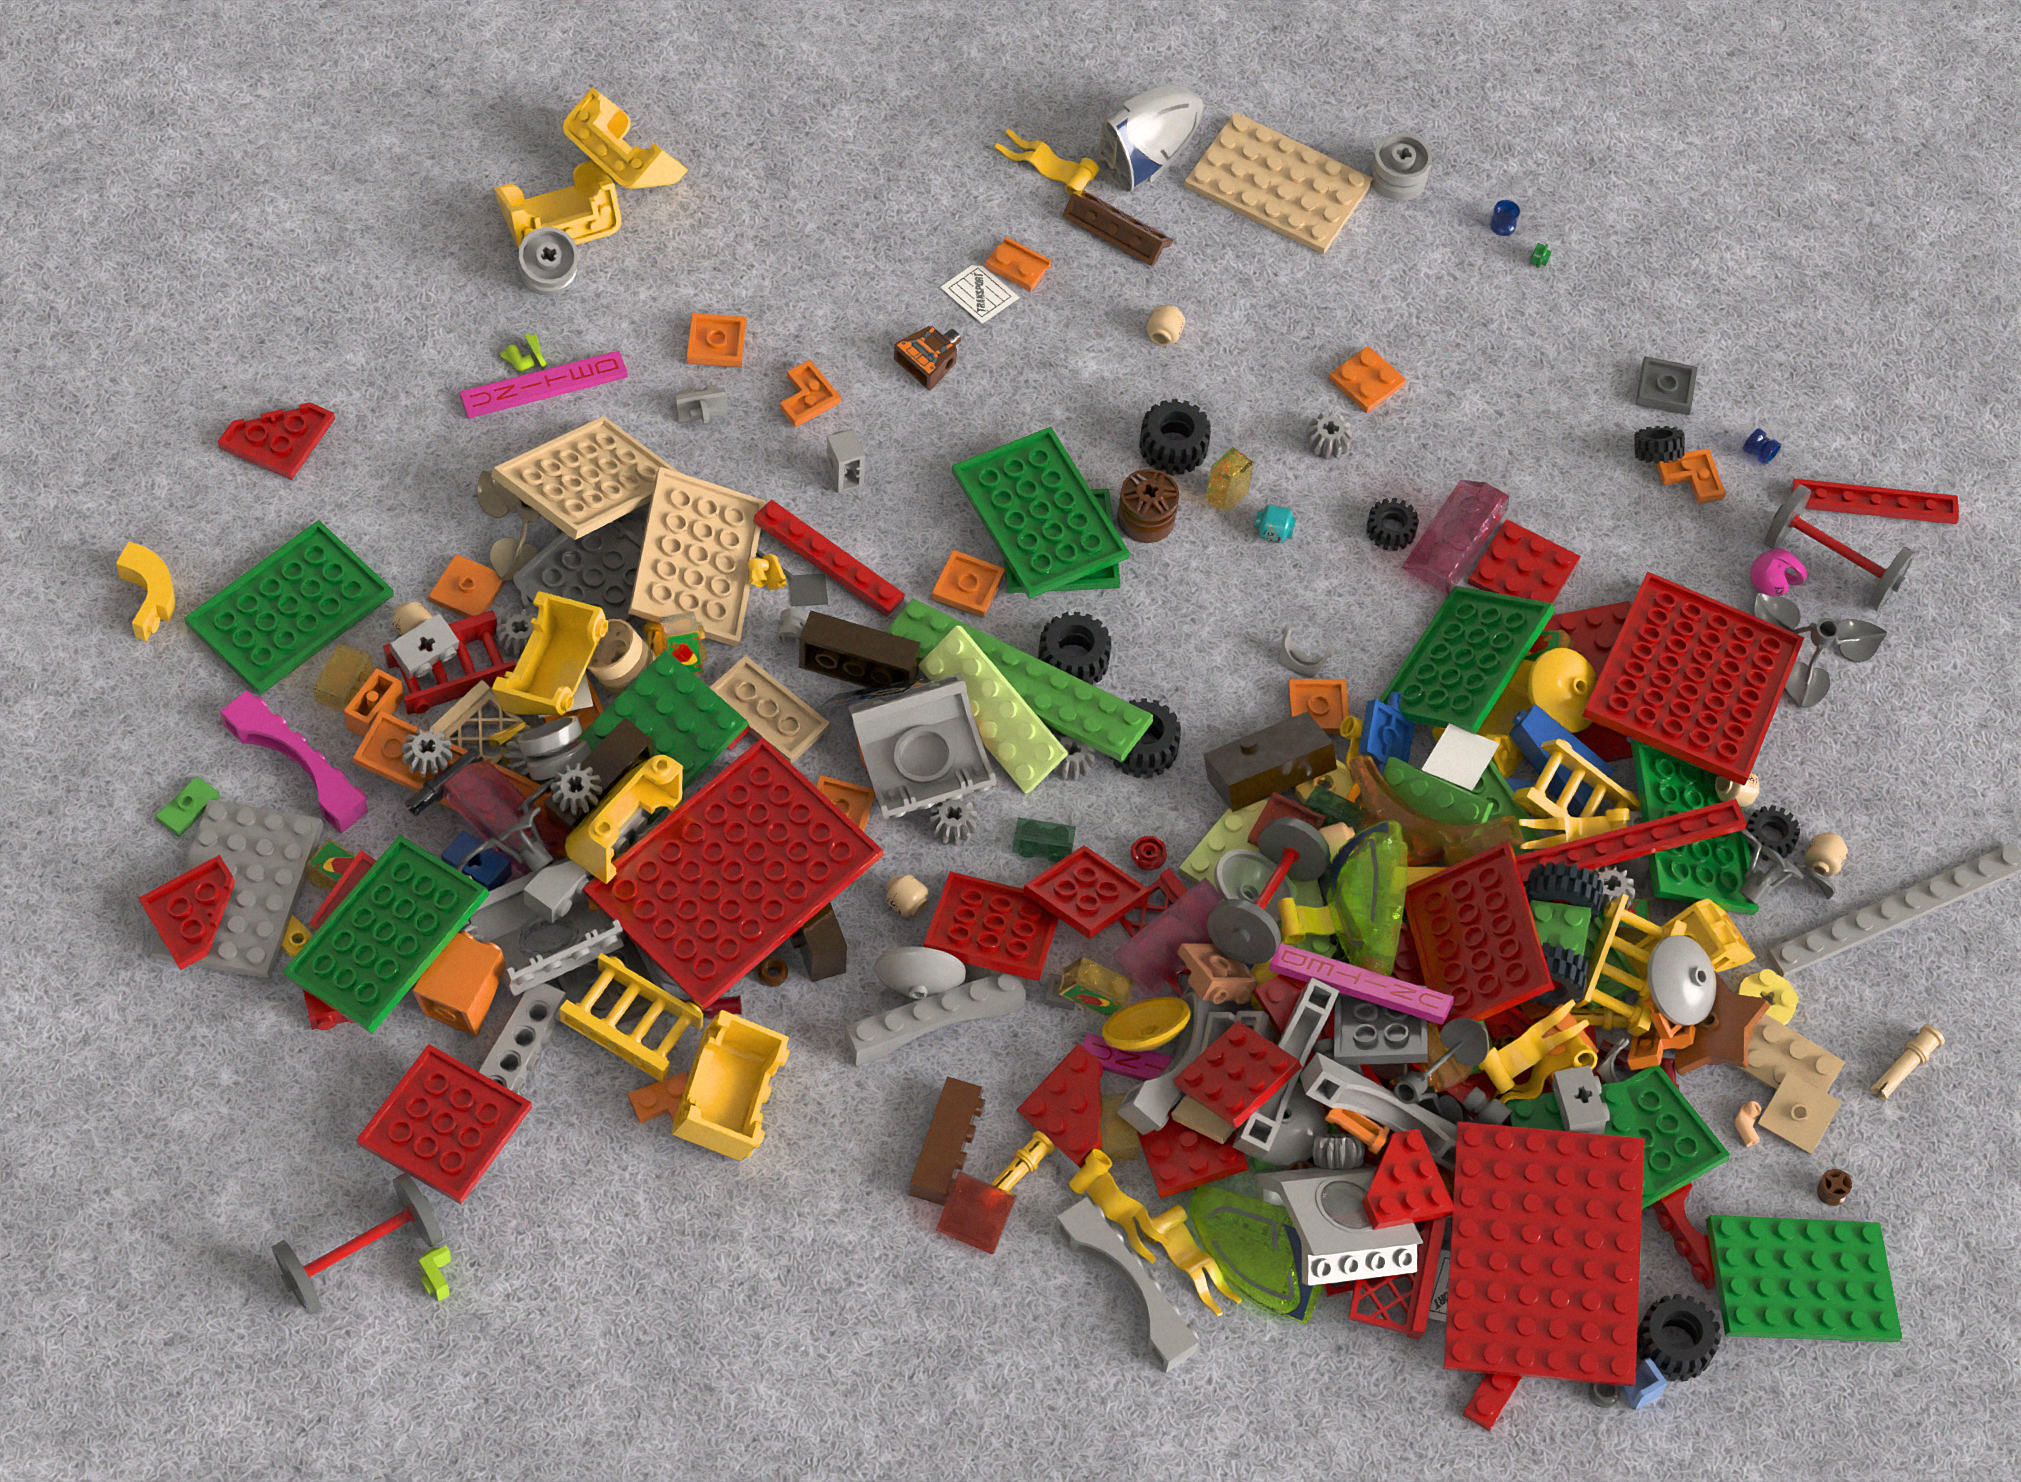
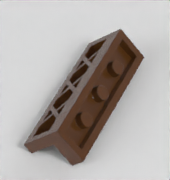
M1085 190L1072 192L1062 214V217L1151 266L1156 264L1162 249L1170 247L1173 242L1172 238Z

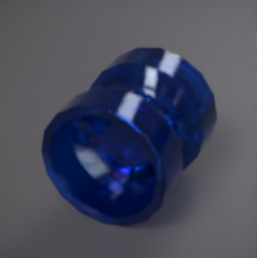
M1510 200L1497 202L1494 206L1490 222L1491 230L1499 236L1513 234L1520 215L1519 206Z
M1757 428L1746 440L1743 450L1748 454L1757 456L1758 461L1766 466L1777 455L1782 444L1776 439L1768 438L1765 431Z

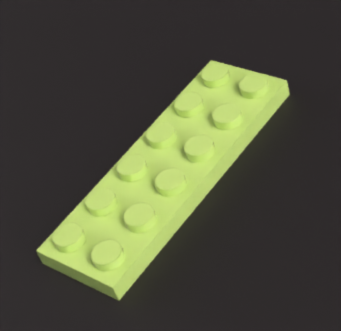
M955 626L918 665L930 681L961 673L966 684L967 696L982 743L1024 793H1030L1069 754L961 626Z

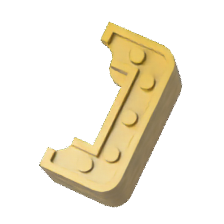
M721 1010L702 1034L671 1134L739 1162L745 1157L749 1158L755 1147L759 1148L764 1138L765 1131L761 1130L763 1113H760L762 1103L765 1104L771 1093L772 1087L768 1085L770 1077H773L778 1067H783L788 1059L790 1050L786 1046L789 1037Z

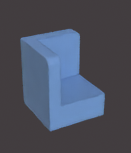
M1649 1357L1636 1370L1634 1387L1619 1386L1633 1409L1637 1410L1661 1396L1668 1382Z

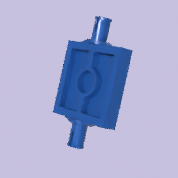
M1399 692L1389 693L1388 705L1381 703L1377 699L1367 701L1358 753L1376 764L1374 782L1378 784L1389 757L1398 758L1406 763L1409 762L1415 723L1409 721L1400 712L1399 705L1402 695Z

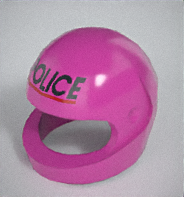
M1774 548L1762 553L1754 560L1751 565L1750 578L1754 588L1759 593L1768 596H1782L1788 592V584L1801 585L1807 578V571L1804 565L1792 553L1783 548ZM1792 568L1797 576L1788 573L1785 569Z

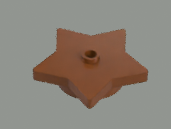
M1715 971L1717 987L1713 1007L1704 1020L1694 1024L1696 1031L1693 1044L1683 1049H1676L1674 1068L1677 1073L1684 1075L1706 1064H1730L1743 1068L1748 1067V1045L1752 1038L1753 1028L1770 1008L1766 998L1733 994Z

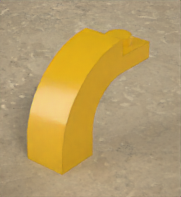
M129 541L117 560L116 566L120 579L135 583L147 591V597L132 622L135 638L147 641L149 635L157 631L160 619L170 622L175 609V593L169 570L163 560L148 548Z

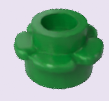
M1537 243L1530 263L1537 265V268L1541 264L1546 266L1552 251L1547 249V243L1546 245Z

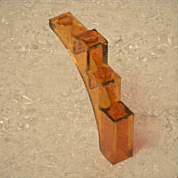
M1357 756L1348 761L1351 767V777L1358 784L1362 793V803L1366 810L1370 812L1369 816L1361 819L1364 826L1363 832L1388 822V834L1373 832L1365 837L1367 840L1374 839L1375 844L1403 837L1404 848L1412 859L1426 858L1444 849V858L1450 867L1506 841L1509 842L1513 849L1526 843L1514 815L1502 816L1475 825L1451 824L1437 820L1412 808L1400 798L1380 775L1371 756Z

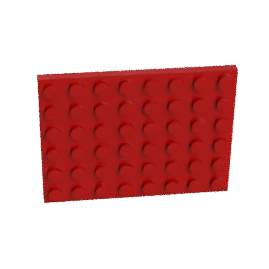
M1647 571L1582 717L1745 786L1805 637Z
M762 737L612 863L616 867V875L607 884L596 877L583 888V891L612 921L618 920L623 932L704 1011L884 856L881 847Z
M1468 1122L1457 1123L1452 1200L1456 1210L1451 1218L1443 1369L1634 1387L1636 1379L1645 1138Z

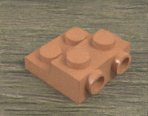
M1182 943L1177 952L1185 962L1186 967L1192 971L1187 982L1200 999L1213 1001L1215 1004L1223 1003L1225 1000L1244 1004L1250 1000L1253 994L1252 991L1256 988L1259 981L1244 963L1228 957L1215 944Z

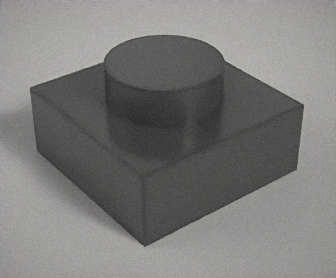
M1051 973L1044 1005L1074 1011L1076 1001L1063 994L1079 985L1080 979Z

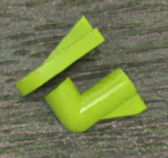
M527 333L524 336L543 368L547 363L541 354L537 334L531 336ZM510 345L505 351L499 353L502 359L511 363L518 372H523L535 365L531 354L522 357L516 345Z

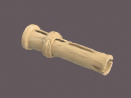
M1928 1024L1923 1025L1920 1028V1034L1913 1041L1905 1044L1904 1053L1871 1086V1092L1876 1096L1884 1088L1878 1098L1885 1101L1917 1065L1925 1064L1929 1060V1054L1936 1047H1941L1944 1044L1943 1035L1935 1027Z

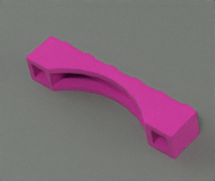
M246 690L220 711L223 726L242 743L260 745L281 752L298 763L306 771L317 789L321 816L341 834L368 812L367 796L358 786L353 787L349 784L344 773L338 768L333 769L319 750L313 751L299 732H292L282 716L279 714L274 715L270 712L267 704L261 697H254Z

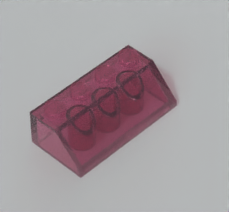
M1460 480L1401 569L1449 595L1508 510L1509 495L1486 482Z
M489 760L466 765L444 784V799L486 841L492 837L500 841L498 839L500 834L513 823H517L518 819L524 815V811L519 812L518 808L527 798ZM533 804L530 811L537 807ZM540 811L533 817V821L540 838L545 843L544 848L551 856H554L565 846L567 837ZM531 828L522 829L528 839L533 837L535 840ZM516 831L505 840L500 841L521 854L518 848L524 844V841ZM493 847L498 853L511 860V865L522 876L532 873V870L525 862L520 864L516 858L499 847Z
M1206 877L1113 953V956L1144 995L1150 992H1157L1164 986L1165 980L1173 973L1177 974L1186 968L1185 962L1177 954L1182 943L1212 944L1206 924L1213 908L1224 899Z

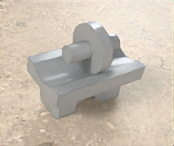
M716 384L708 385L703 391L692 392L689 389L679 390L678 395H675L679 423L702 419V423L707 424L709 423V417L728 414L725 388H718Z

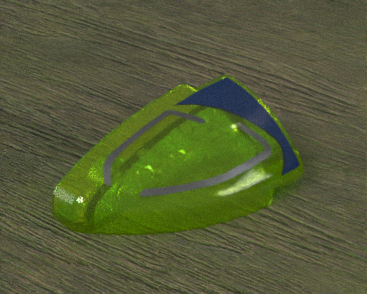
M1385 820L1358 832L1335 854L1329 867L1330 888L1327 893V901L1336 934L1351 964L1390 977L1394 966L1403 916L1407 878V844L1403 842L1401 825L1394 820Z
M1205 1185L1198 1186L1190 1202L1191 1218L1205 1252L1215 1260L1225 1280L1244 1298L1273 1316L1279 1314L1307 1325L1325 1284L1308 1286L1302 1283L1301 1240L1286 1208L1235 1192Z

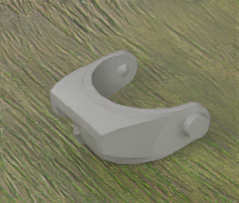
M1285 626L1282 631L1284 636L1280 649V663L1313 678L1319 672L1328 657L1332 658L1335 652L1334 647L1329 645L1323 657L1307 656L1300 652L1291 640L1293 626Z
M1622 1037L1616 1041L1597 1069V1072L1607 1084L1623 1081L1614 1073V1060L1619 1051L1629 1044L1627 1038Z

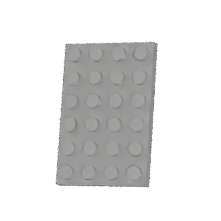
M209 799L181 875L220 854L233 875L235 885L208 956L191 964L192 966L270 979L324 826L322 818ZM158 934L152 950L153 957L175 962Z

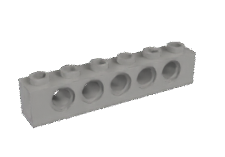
M545 983L526 990L478 1072L521 1095L526 1085L525 1077L529 1071L534 1072L540 1061V1051L543 1046L548 1047L551 1044L555 1034L553 1029L558 1021L561 1022L560 1008L567 1000L566 992ZM537 1015H542L545 1017L543 1020L540 1021L532 1019ZM522 1040L531 1041V1043L524 1046L517 1044ZM507 1065L517 1066L510 1071L503 1069Z

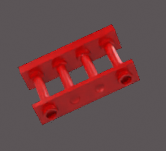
M493 610L448 624L459 640L456 655L465 676L449 681L439 660L431 665V670L438 685L424 690L420 689L416 676L410 679L407 677L391 654L390 643L383 645L388 669L400 668L410 694L404 696L407 715L425 713L431 707L464 697L481 680L491 688L497 676L505 678L507 671L514 672L516 667L515 660L504 663L494 641L493 635L496 634L498 625ZM476 640L483 642L493 666L476 672L465 646L467 643ZM424 644L421 645V651L426 649L428 652H431V646L425 647Z

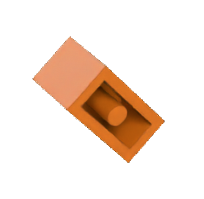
M376 668L344 710L347 729L365 738L380 710L392 715L404 700L401 680Z

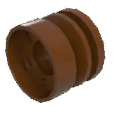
M1154 469L1138 470L1124 480L1120 492L1117 520L1120 529L1126 536L1134 541L1153 543L1166 538L1171 533L1175 524L1180 495L1175 481L1164 472Z

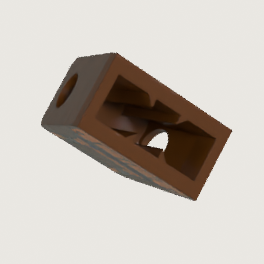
M928 326L895 343L894 360L930 391L956 364V345L961 342V337L954 329H950L942 335L933 326Z

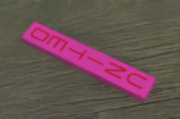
M615 351L460 391V398L469 419L627 378L628 374L620 351Z
M1282 943L1270 962L1269 971L1304 982H1308L1313 977L1339 990V993L1442 1025L1453 1004V996Z
M1086 1033L1083 1047L1101 1062L1103 1070L1140 1081L1156 1079L1164 1072L1173 1058L1153 1051L1133 1052L1118 1050L1106 1044L1103 1037Z

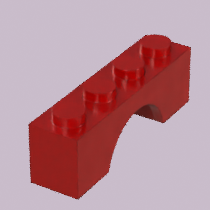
M1690 1182L1650 1206L1657 1213L1660 1227L1665 1232L1668 1231L1674 1239V1247L1681 1257H1685L1691 1265V1273L1698 1283L1702 1282L1706 1290L1716 1286L1709 1238L1691 1225L1684 1208L1685 1200L1693 1187Z

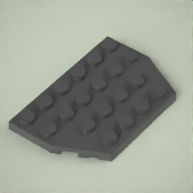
M625 515L576 540L566 535L563 531L512 576L513 585L523 609L527 612V616L533 613L538 616L539 607L534 606L533 601L538 591L600 607L605 615V620L621 619L627 623L635 617L628 614L646 521L639 523L625 519Z

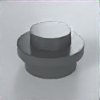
M1590 1383L1588 1396L1596 1406L1610 1408L1619 1400L1620 1388L1618 1385Z

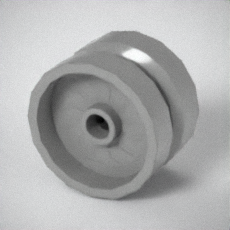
M1395 133L1382 138L1376 146L1370 177L1373 178V187L1381 195L1394 200H1408L1420 195L1427 185L1428 174L1431 168L1432 153L1430 147L1421 138L1413 134Z
M554 227L535 229L525 236L519 247L518 272L525 286L539 295H555L568 289L577 276L579 252L575 241L568 233Z
M568 716L553 720L526 732L517 739L521 754L526 757H532L527 764V768L533 780L552 778L556 772L563 774L565 773V764L573 770L576 763H582L591 754L592 751L588 741L578 739L583 732L578 717Z

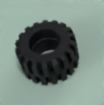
M1172 399V402L1169 403L1167 400L1161 401L1160 406L1155 404L1151 407V411L1146 412L1142 421L1139 448L1141 449L1142 457H1147L1146 463L1149 466L1155 464V470L1161 471L1165 469L1167 470L1166 474L1172 475V471H1177L1178 475L1184 474L1185 469L1191 472L1195 470V465L1199 467L1203 463V459L1206 458L1208 452L1211 424L1207 420L1205 412H1199L1200 407L1197 405L1190 406L1189 401L1184 400L1181 403L1178 402V399ZM1179 433L1187 439L1171 440L1163 434Z
M1068 612L1062 613L1061 618L1055 616L1051 619V624L1046 623L1040 636L1038 659L1093 685V681L1099 683L1102 680V675H1105L1108 670L1112 642L1111 636H1108L1109 631L1106 627H1101L1102 622L1099 619L1092 620V615L1086 613L1085 616H1081L1080 612H1074V615H1069ZM1068 645H1077L1083 647L1089 653L1082 656H1071L1063 652L1061 648Z
M1141 698L1140 702H1136L1135 699L1130 700V704L1153 714V722L1145 732L1155 736L1158 741L1152 744L1137 742L1122 762L1114 759L1113 765L1117 769L1122 766V772L1126 775L1130 771L1134 772V777L1140 778L1141 774H1146V778H1152L1153 772H1156L1159 776L1164 773V768L1169 770L1173 761L1177 758L1181 738L1180 722H1177V715L1174 712L1169 713L1170 708L1167 705L1160 706L1157 700L1153 699L1152 703L1147 702V698Z
M1674 1294L1672 1299L1667 1295L1662 1297L1660 1302L1656 1300L1647 1310L1637 1329V1348H1641L1638 1353L1640 1360L1650 1357L1662 1375H1669L1668 1381L1675 1382L1678 1376H1680L1681 1382L1688 1381L1691 1375L1693 1378L1698 1377L1702 1370L1705 1371L1709 1366L1721 1341V1334L1718 1333L1720 1330L1719 1322H1713L1716 1315L1712 1310L1707 1312L1705 1310L1706 1304L1702 1301L1699 1304L1693 1302L1695 1297L1689 1295L1686 1299H1682L1681 1294ZM1674 1326L1685 1330L1691 1336L1694 1347L1681 1349L1673 1346L1664 1337L1662 1329Z

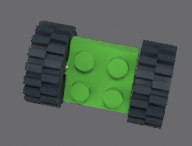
M1547 862L1546 866L1539 864L1536 868H1532L1529 873L1526 895L1554 987L1550 991L1529 999V1002L1535 1003V1001H1538L1543 1006H1547L1548 1003L1552 1004L1553 1007H1560V1004L1565 1005L1571 999L1578 1003L1584 996L1589 967L1587 961L1583 960L1589 923L1593 922L1599 915L1604 887L1602 880H1598V875L1595 873L1589 874L1590 870L1585 867L1581 870L1578 869L1576 864L1566 866L1565 862H1559L1558 865H1554L1553 862Z

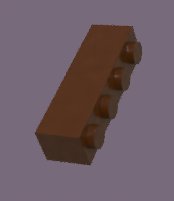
M947 1076L910 1181L909 1196L945 1206L948 1196L954 1197L958 1180L954 1179L957 1169L963 1170L967 1158V1153L963 1152L966 1142L972 1144L977 1127L972 1125L975 1116L981 1117L986 1100L981 1098V1086Z

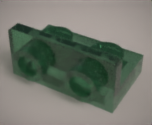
M1317 785L1306 800L1299 820L1312 825L1317 831L1323 827L1343 822L1347 827H1353L1356 837L1362 822L1368 814V809Z
M1018 817L1012 852L1018 853L1025 858L1038 856L1058 863L1072 854L1076 826Z

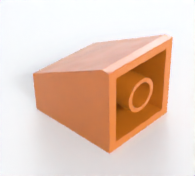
M459 931L421 975L413 989L423 1014L477 1038L506 967L502 950L491 942L483 944L476 941L469 933Z

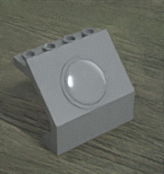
M961 673L911 687L904 693L874 698L848 706L883 820L901 817L907 812L927 809L942 801L957 800L963 795L983 792L996 786L995 773L984 750L970 707L966 684Z

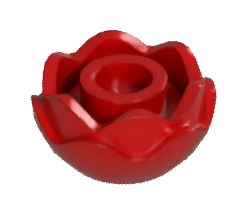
M1155 836L1140 837L1131 846L1132 861L1143 870H1155L1161 867L1167 859L1164 842Z

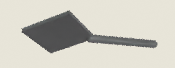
M757 549L756 555L762 559L765 554ZM781 566L784 575L790 579L792 607L828 604L825 573L793 575Z

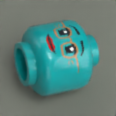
M1268 504L1265 506L1264 511L1258 510L1254 527L1259 528L1258 534L1260 538L1283 543L1287 538L1291 539L1297 518L1293 517V512L1289 508Z

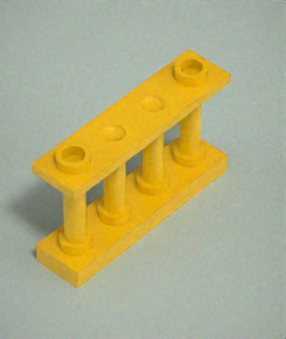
M1554 739L1541 744L1540 747L1551 755L1534 787L1518 789L1512 798L1514 802L1536 819L1571 817L1567 814L1566 808L1580 782L1584 780L1594 790L1579 818L1593 817L1603 796L1616 805L1614 809H1629V811L1634 812L1641 811L1640 801L1636 799V795L1633 792L1621 788L1572 750V746L1562 739ZM1562 763L1572 771V774L1555 804L1546 798L1544 792L1559 764ZM1552 830L1557 835L1565 834L1564 830Z
M1622 894L1616 899L1610 900L1604 909L1603 916L1606 919L1588 964L1589 969L1584 996L1574 1007L1579 1009L1589 1003L1590 1000L1597 1002L1627 1017V1021L1630 1023L1626 1032L1638 1037L1649 1031L1652 1023L1649 1015L1651 1009L1644 1004V1001L1651 995L1648 976L1641 980L1606 963L1605 959L1609 948L1612 947L1647 964L1646 967L1648 968L1651 953L1615 936L1619 921L1655 937L1657 942L1669 936L1683 935L1687 924L1676 919L1670 924L1660 927L1625 910L1624 908L1629 896ZM1600 973L1636 990L1637 994L1640 995L1637 1004L1630 1006L1595 989Z
M600 953L598 956V970L602 972L580 1003L573 1004L568 1000L564 1002L560 1008V1021L663 1083L670 1073V1061H668L666 1056L689 1025L699 1031L701 1030L704 1014L695 1004L681 1001L629 970L620 959L614 956L608 957ZM614 979L628 988L607 1017L600 1020L591 1014L590 1009L611 980ZM639 994L653 1002V1004L632 1033L625 1035L618 1031L615 1025ZM664 1009L679 1019L659 1047L651 1051L642 1045L641 1040Z

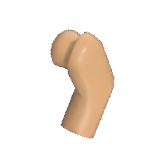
M1755 1101L1743 1104L1735 1118V1127L1747 1147L1755 1145L1760 1141L1753 1128L1757 1116L1761 1114V1107Z

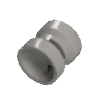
M795 608L783 610L780 617L782 626L778 628L776 640L783 646L798 648L799 637L808 614Z

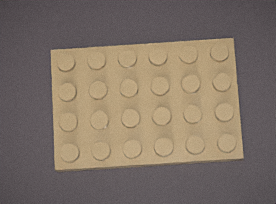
M1234 112L1185 180L1184 187L1324 255L1372 185L1373 178Z
M602 416L494 467L491 477L540 513L545 519L564 531L566 535L576 540L651 502L656 472L659 467L680 472L605 416Z
M659 467L656 472L628 614L689 633L696 632L698 636L737 647L741 640L751 585L749 582L750 571L747 563L751 558H756L761 527L755 524L753 519L754 515L765 506L766 501Z

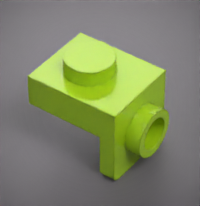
M447 1245L441 1248H432L425 1252L422 1258L418 1259L420 1271L423 1275L420 1281L428 1295L434 1293L439 1302L450 1296L448 1284L438 1268L451 1262V1255Z

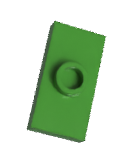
M196 776L156 815V819L180 837L204 813L209 799L217 801L220 798L219 792Z

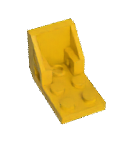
M1710 899L1694 903L1664 924L1666 926L1676 919L1687 924L1683 936L1693 939L1703 948L1717 973L1746 964L1756 957L1726 911ZM1648 935L1635 946L1652 953L1658 942L1655 937ZM1624 954L1641 980L1646 978L1648 972L1647 964Z

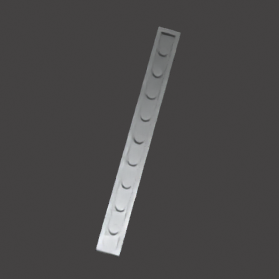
M2014 842L1771 948L1767 955L1781 977L1784 978L2021 873V852Z

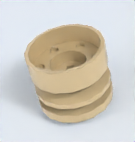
M621 619L607 620V632L604 637L600 638L587 669L593 676L597 677L608 692L619 696L656 659V655L629 623Z

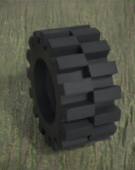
M1655 426V428L1646 427V430L1640 429L1639 432L1636 431L1634 435L1635 458H1638L1639 461L1645 460L1646 463L1654 461V463L1658 464L1661 461L1669 463V460L1674 462L1677 459L1683 458L1685 455V436L1683 430H1678L1676 427L1670 428V426H1664V428Z
M1388 498L1383 499L1382 504L1378 501L1375 503V507L1371 508L1366 531L1367 534L1370 533L1369 539L1371 541L1376 539L1375 545L1377 547L1384 544V550L1388 551V547L1392 546L1393 551H1398L1399 545L1401 549H1405L1407 543L1411 545L1413 539H1415L1419 524L1417 511L1413 512L1414 507L1411 504L1406 507L1407 501L1402 500L1399 504L1397 503V498H1392V502L1389 503ZM1385 519H1395L1402 523L1403 528L1400 530H1390L1382 524V521Z
M1771 805L1769 810H1767L1766 806H1763L1760 811L1755 810L1752 816H1750L1746 829L1762 844V847L1771 848L1785 859L1788 854L1793 852L1799 839L1800 828H1797L1799 823L1797 819L1791 821L1794 815L1791 812L1785 815L1786 809L1782 807L1779 811H1776V806ZM1765 826L1774 827L1781 832L1782 839L1779 841L1770 840L1762 834L1761 829ZM1749 843V844H1748V846H1749V851H1751V850H1753L1754 848H1753V846ZM1760 850V853L1764 855L1763 860L1768 861L1769 857Z

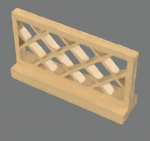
M481 680L431 727L433 728V734L443 731L445 734L444 740H450L452 744H458L461 748L462 744H479V756L498 764L502 760L503 755L510 752V749L507 746L503 748V744H501L500 752L496 756H483L482 744H490L489 741L491 739L489 737H482V725H499L500 732L503 731V725H513L521 721V719L517 715L504 712L496 697L490 692V687ZM490 703L499 711V718H482L481 710ZM526 724V727L521 730V731H522L521 733H523V732H525V731H528V730H532V728H530V727ZM465 725H478V737H461V729ZM511 737L510 739H508V740H507L506 742H504V743H508L509 741H512V738H513V737Z

